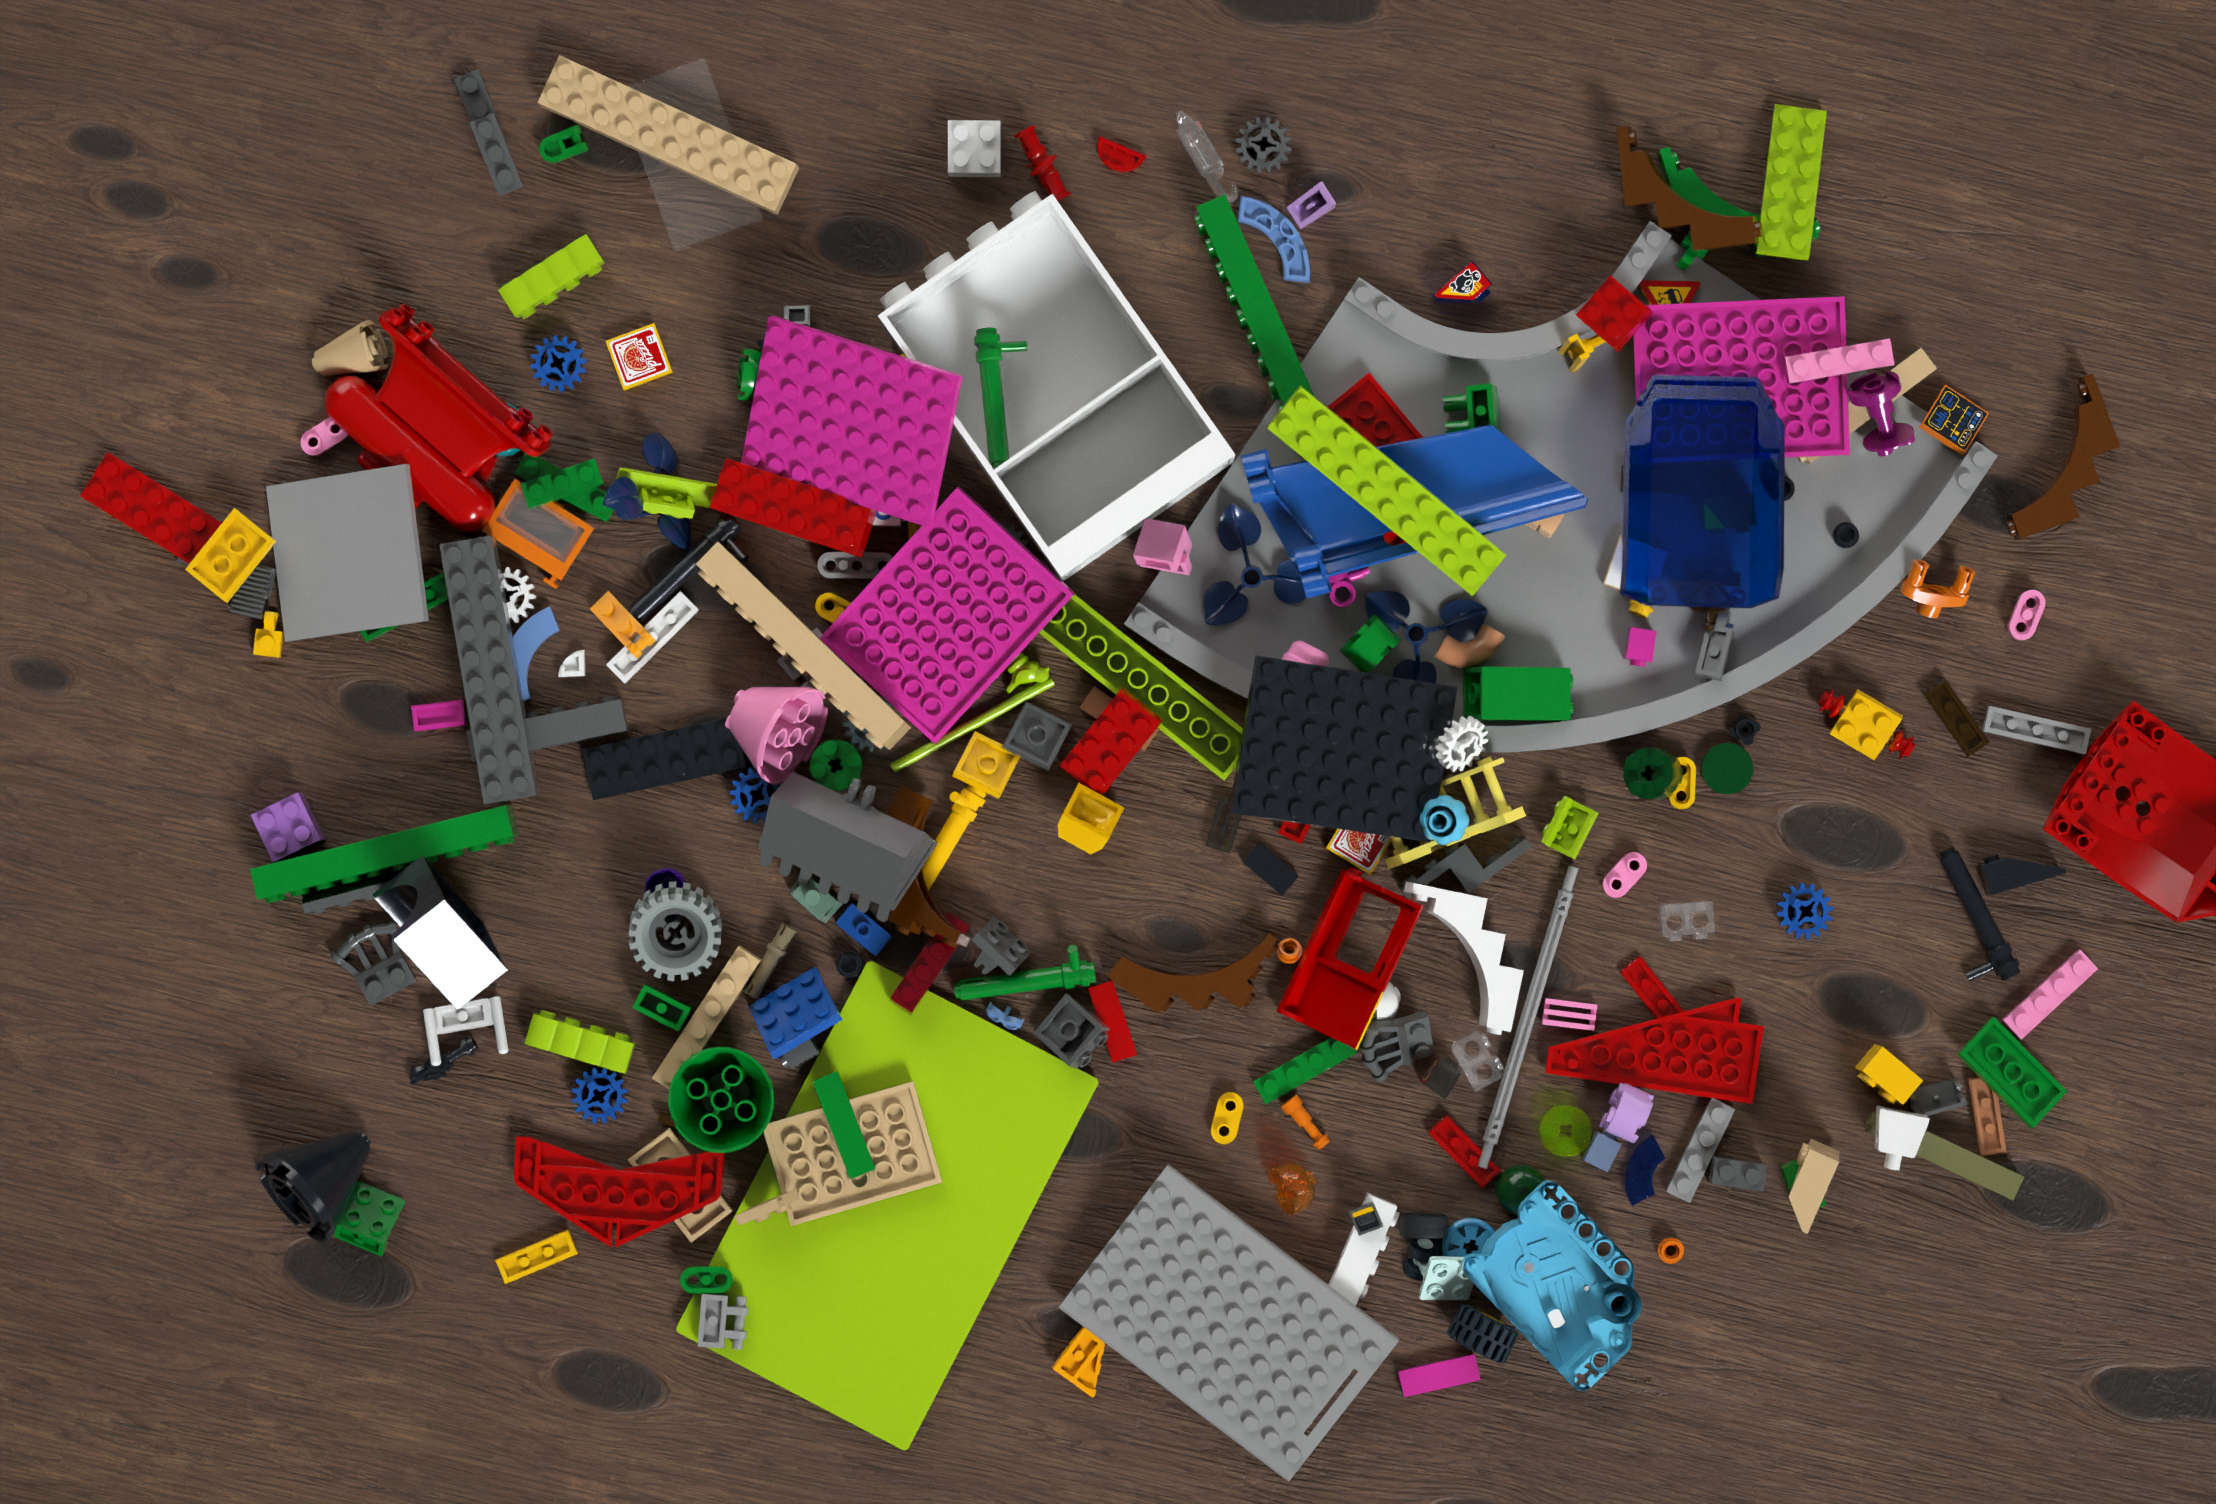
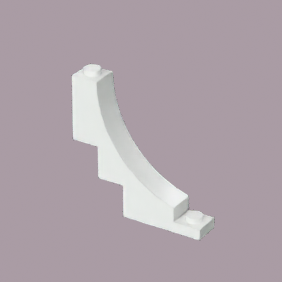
M1406 882L1404 892L1412 893L1411 899L1427 902L1426 911L1446 924L1466 948L1479 982L1480 1016L1478 1025L1487 1027L1486 1032L1501 1035L1502 1030L1511 1032L1524 970L1499 965L1506 934L1481 929L1488 898Z

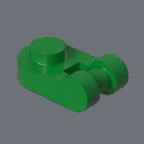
M580 126L570 127L543 139L539 146L541 157L546 162L554 164L587 152L589 148L587 143L583 142L580 134L582 131ZM571 138L573 146L566 149L563 141Z

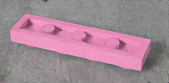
M1890 339L1784 358L1789 384L1895 365Z
M2078 949L2005 1016L2002 1021L2022 1040L2098 968Z

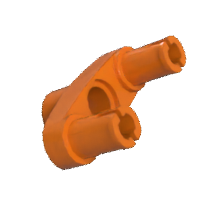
M1913 560L1911 570L1907 579L1903 581L1900 591L1908 598L1919 602L1916 608L1919 614L1929 618H1938L1942 607H1961L1966 605L1970 595L1968 591L1976 573L1973 569L1960 566L1953 586L1945 587L1923 583L1929 564L1922 560Z

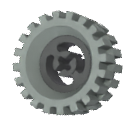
M676 881L669 882V888L665 889L663 884L656 885L654 893L648 890L644 893L643 900L639 899L637 901L635 910L631 914L628 937H630V950L634 949L633 957L636 962L642 960V968L646 972L650 968L654 969L653 976L659 979L662 973L668 974V981H674L675 975H681V981L689 979L690 972H693L696 977L702 973V966L708 968L712 964V957L716 958L719 952L722 931L719 909L717 906L713 907V899L709 895L706 898L703 897V890L697 887L695 892L690 890L691 884L684 882L683 888H677ZM681 915L692 922L695 930L691 932L687 929L688 923L684 918L680 925V931L675 930L671 935V943L664 941L656 929L657 927H662L664 929V938L667 940L671 934V928L675 929L680 924Z

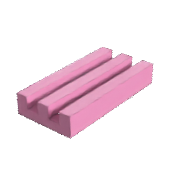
M1545 998L1542 1024L1594 1031L1597 1004ZM1553 1004L1585 1008L1591 1010L1590 1014L1552 1010L1549 1009V1005ZM1548 1014L1588 1019L1589 1025L1549 1020Z

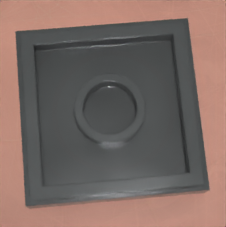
M1025 701L1002 748L1049 771L1072 724Z

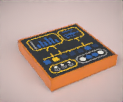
M1945 385L1939 392L1919 428L1963 456L1989 413Z

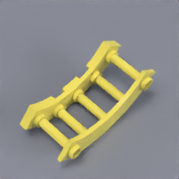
M1491 756L1476 762L1478 767L1441 781L1439 796L1446 795L1443 786L1461 780L1475 815V819H1473L1475 824L1465 829V834L1460 840L1452 841L1446 845L1438 844L1434 840H1431V842L1419 841V846L1409 849L1407 845H1404L1402 838L1390 836L1395 850H1393L1394 856L1385 859L1388 869L1525 817L1522 806L1512 810L1511 806L1507 805L1493 770L1494 766L1504 763L1503 757L1494 761ZM1481 771L1484 773L1498 809L1496 810L1497 816L1489 818L1488 814H1485L1470 777Z

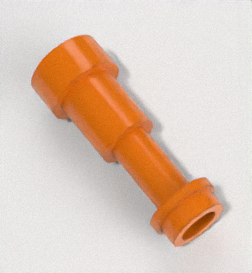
M1295 1094L1280 1107L1286 1115L1290 1114L1300 1128L1303 1127L1314 1140L1313 1147L1320 1150L1330 1142V1139L1327 1137V1134L1322 1135L1311 1121L1312 1117L1302 1106L1303 1101Z

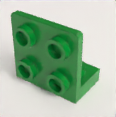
M358 1181L336 1228L334 1237L382 1257L387 1247L388 1237L405 1205V1200Z

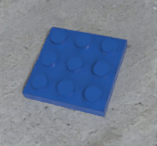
M816 967L804 972L799 977L780 986L775 991L748 1006L768 1051L774 1060L843 1020Z

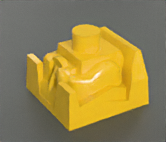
M1078 783L1059 820L1058 837L1089 854H1093L1101 850L1109 840L1124 807Z

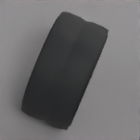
M1439 1213L1401 1214L1400 1236L1422 1239L1444 1238L1447 1236V1215Z

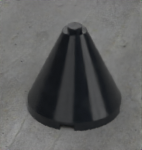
M353 1131L267 1153L256 1161L255 1168L257 1171L261 1168L263 1169L264 1175L259 1179L271 1199L295 1226L302 1223L309 1227L311 1230L306 1234L312 1239L325 1242L336 1231L370 1154L371 1148L369 1145L371 1141L363 1132L357 1133Z

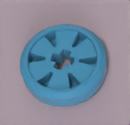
M1471 1217L1459 1219L1447 1228V1236L1442 1238V1254L1446 1257H1465L1468 1254L1466 1253L1467 1249L1463 1248L1464 1243H1469L1470 1240H1475L1474 1244L1478 1245L1477 1250H1472L1471 1254H1480L1486 1240L1495 1231L1488 1223L1481 1219Z

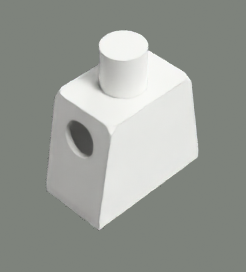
M1877 1106L1875 1148L1880 1152L1886 1153L1885 1168L1899 1170L1902 1156L1915 1158L1930 1118L1922 1114Z

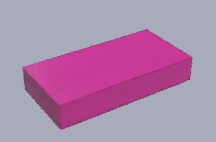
M464 699L411 705L415 732L467 726Z

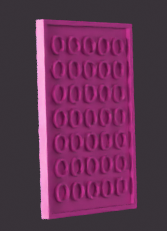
M1845 296L1646 305L1653 314L1633 335L1638 464L1850 455L1847 374L1789 384L1784 359L1789 356L1846 346Z
M777 316L768 317L741 463L844 496L852 503L930 527L933 525L963 375Z
M958 486L935 511L933 525L930 527L921 526L819 639L936 744L1073 597L1075 592Z

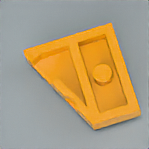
M1082 1326L1052 1368L1093 1398L1096 1394V1382L1100 1373V1361L1105 1343Z

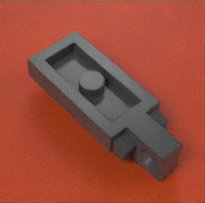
M1730 609L1718 613L1716 621L1714 620L1713 630L1710 632L1705 631L1695 670L1696 676L1722 681L1734 633V624L1729 623L1731 617Z

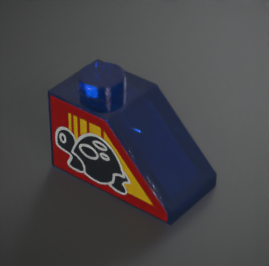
M1471 261L1435 292L1431 298L1434 302L1472 304L1477 300L1480 303L1491 294L1488 289L1492 286V283L1476 264Z

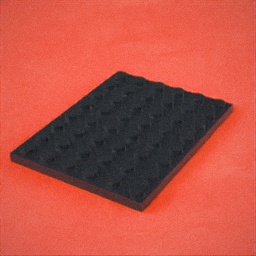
M1255 655L1229 812L1431 842L1423 833L1419 817L1424 810L1425 804L1429 800L1439 797L1444 766L1439 763L1440 760L1436 757L1439 751L1435 749V746L1441 744L1438 737L1445 734L1444 728H1451L1458 687ZM1437 806L1432 810L1430 816L1436 812Z

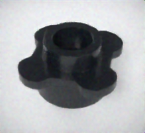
M1741 714L1737 717L1736 725L1730 729V736L1741 739L1745 745H1750L1753 743V737L1756 732L1760 731L1761 726L1758 722H1753L1746 715ZM1744 727L1747 728V732H1743Z

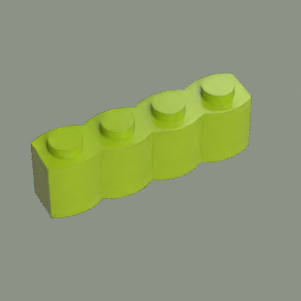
M585 234L521 276L505 284L498 291L516 318L522 317L525 319L536 312L535 307L539 304L544 303L548 305L558 298L557 293L561 290L566 289L570 291L580 284L579 279L583 276L588 275L592 277L602 270L601 265L605 262L588 235Z
M541 1010L540 1014H533L524 1044L616 1072L627 1073L635 1047V1042L630 1041L631 1036L616 1032L615 1036L605 1034L606 1029L596 1025H591L590 1029L580 1026L581 1021L566 1017L565 1021L555 1019V1013Z

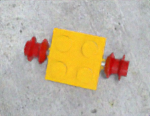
M1831 689L1829 693L1827 691L1823 692L1817 702L1820 706L1819 712L1824 709L1828 710L1829 718L1838 715V713L1840 715L1830 730V735L1874 761L1886 743H1889V753L1894 750L1899 752V759L1903 756L1908 757L1916 745L1912 742L1914 737L1911 736L1908 739L1903 737V730L1893 734L1903 715L1858 689L1847 706L1844 705V695L1838 698L1833 696L1834 689Z

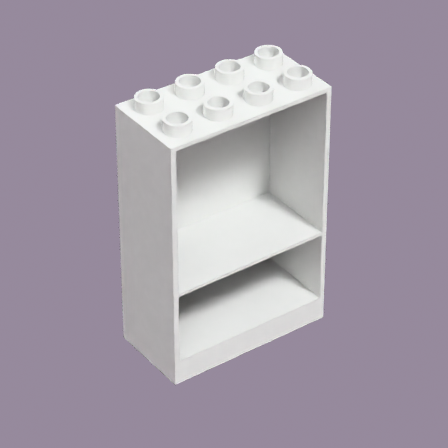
M1034 191L1010 208L1012 212L1011 217L1014 220L998 231L991 221L972 233L966 239L971 251L957 261L953 259L949 252H946L929 263L923 269L928 281L917 289L911 291L906 282H903L886 293L880 299L885 311L879 314L878 317L883 328L904 357L963 375L953 427L1059 579L1065 581L1141 528L1145 518L1154 519L1231 465L1234 461L1235 453L1054 195L1051 194L1044 200H1041L1036 191ZM988 327L997 329L1001 342L1027 341L1028 344L1027 351L1002 352L1000 367L1010 459L996 469L992 468L988 459L980 369L975 356L978 349L974 346L976 330Z

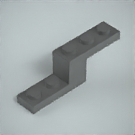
M477 69L455 78L454 81L471 120L469 122L498 195L503 196L524 187L508 148V140L480 71Z
M1517 837L1505 846L1506 852L1500 856L1495 853L1484 861L1486 866L1482 868L1466 844L1459 846L1455 843L1444 851L1447 855L1439 862L1435 858L1423 867L1425 869L1424 873L1418 877L1414 873L1402 882L1404 887L1400 891L1408 899L1412 896V893L1404 892L1406 882L1426 886L1443 872L1450 869L1466 893H1470L1532 846L1526 838L1520 841Z

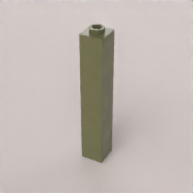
M1871 1112L1866 1126L1869 1127L1867 1132L1874 1136L1876 1113ZM1925 1131L1916 1154L1929 1162L2013 1201L2024 1179V1176L1928 1131Z

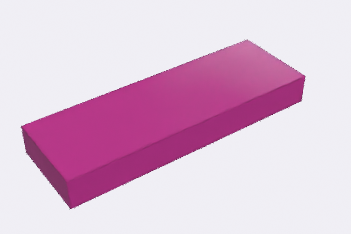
M1474 1353L1398 1371L1404 1397L1481 1380Z

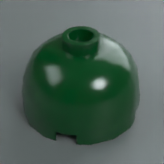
M1517 1164L1508 1167L1500 1174L1496 1183L1495 1194L1498 1203L1506 1212L1518 1216L1520 1203L1540 1183L1546 1181L1539 1170L1529 1165ZM1548 1187L1545 1188V1190H1544V1191L1546 1192V1195L1544 1196V1198L1547 1197Z

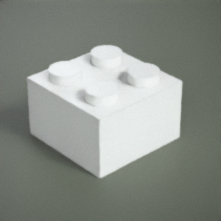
M948 120L949 177H1001L1000 121Z

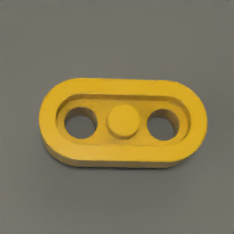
M827 592L818 597L815 608L822 618L834 623L852 602L835 593ZM830 600L834 603L832 610L826 609V601Z
M1678 757L1677 759L1680 761V764L1686 767V773L1682 775L1681 784L1672 793L1673 795L1668 797V801L1674 808L1686 809L1695 800L1696 767L1691 759ZM1679 791L1685 793L1683 801H1679L1676 798V794Z
M1234 1092L1222 1094L1217 1102L1211 1126V1135L1220 1144L1232 1142L1237 1135L1244 1105L1241 1097ZM1228 1101H1233L1236 1105L1231 1111L1225 1107ZM1222 1126L1229 1128V1133L1226 1136H1222L1219 1133V1129Z

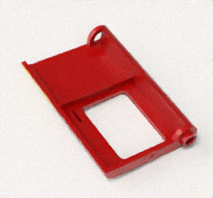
M1349 866L1347 871L1341 870L1276 1011L1358 1050L1424 906L1361 878L1363 872ZM1366 893H1371L1400 907L1398 918L1371 973H1366L1337 958L1338 950Z

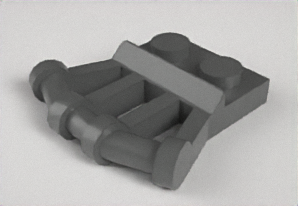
M390 920L389 923L367 924L364 926V930L356 934L354 932L349 934L348 939L338 951H333L330 955L336 963L355 977L370 1006L418 981L401 948L393 938L394 955L389 957L377 936L389 933L392 935L399 928L395 920ZM367 939L371 940L382 960L374 966L361 945ZM353 948L366 969L363 972H360L345 959Z
M1425 1010L1395 1020H1371L1360 1043V1051L1364 1054L1362 1056L1363 1065L1369 1068L1376 1082L1384 1081L1388 1077V1073L1402 1064L1411 1066L1412 1061L1434 1055L1429 1017ZM1379 1032H1387L1384 1034L1377 1035ZM1388 1059V1060H1386L1385 1062H1383L1382 1064H1380V1065L1378 1064L1379 1061Z

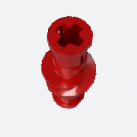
M1032 125L1015 134L1014 137L1019 139L1026 152L1027 159L1031 162L1026 167H1034L1029 176L1035 177L1038 175L1039 181L1046 189L1048 195L1053 194L1056 200L1059 201L1069 196L1071 192L1070 190L1067 192L1060 179L1058 170L1052 164L1057 155H1047L1044 144L1040 142L1034 130L1036 127Z

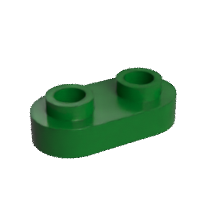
M691 1266L685 1269L680 1277V1284L688 1293H722L727 1291L733 1283V1274L725 1266ZM691 1275L698 1276L699 1282L697 1284L690 1282L689 1277ZM716 1275H724L725 1282L718 1283L715 1279Z

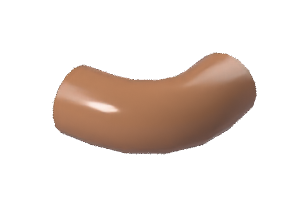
M1482 624L1474 639L1469 642H1461L1446 635L1435 654V658L1458 668L1477 667L1490 660L1501 646L1505 636Z

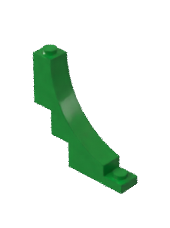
M1670 147L1660 149L1657 152L1665 181L1687 201L1715 214L1734 217L1755 216L1757 221H1760L1759 214L1742 210L1718 197L1707 188L1691 167L1677 172V167L1680 166L1676 152L1672 153ZM1816 217L1814 218L1811 241L1819 237L1820 225ZM1751 244L1755 259L1766 256L1756 254L1757 244Z

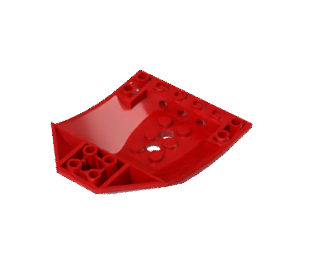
M2131 701L2092 743L2066 780L2042 830L2174 922L2178 923L2216 916V759L2174 731L2141 705ZM2124 786L2127 790V796L2119 801L2116 798L2115 792L2118 787ZM2140 801H2146L2149 805V811L2144 816H2140L2136 812V805Z

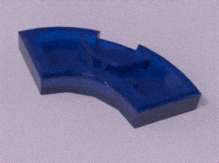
M1653 1135L1637 1146L1627 1164L1625 1188L1631 1206L1655 1194L1652 1185L1653 1173L1657 1165L1665 1159V1156Z

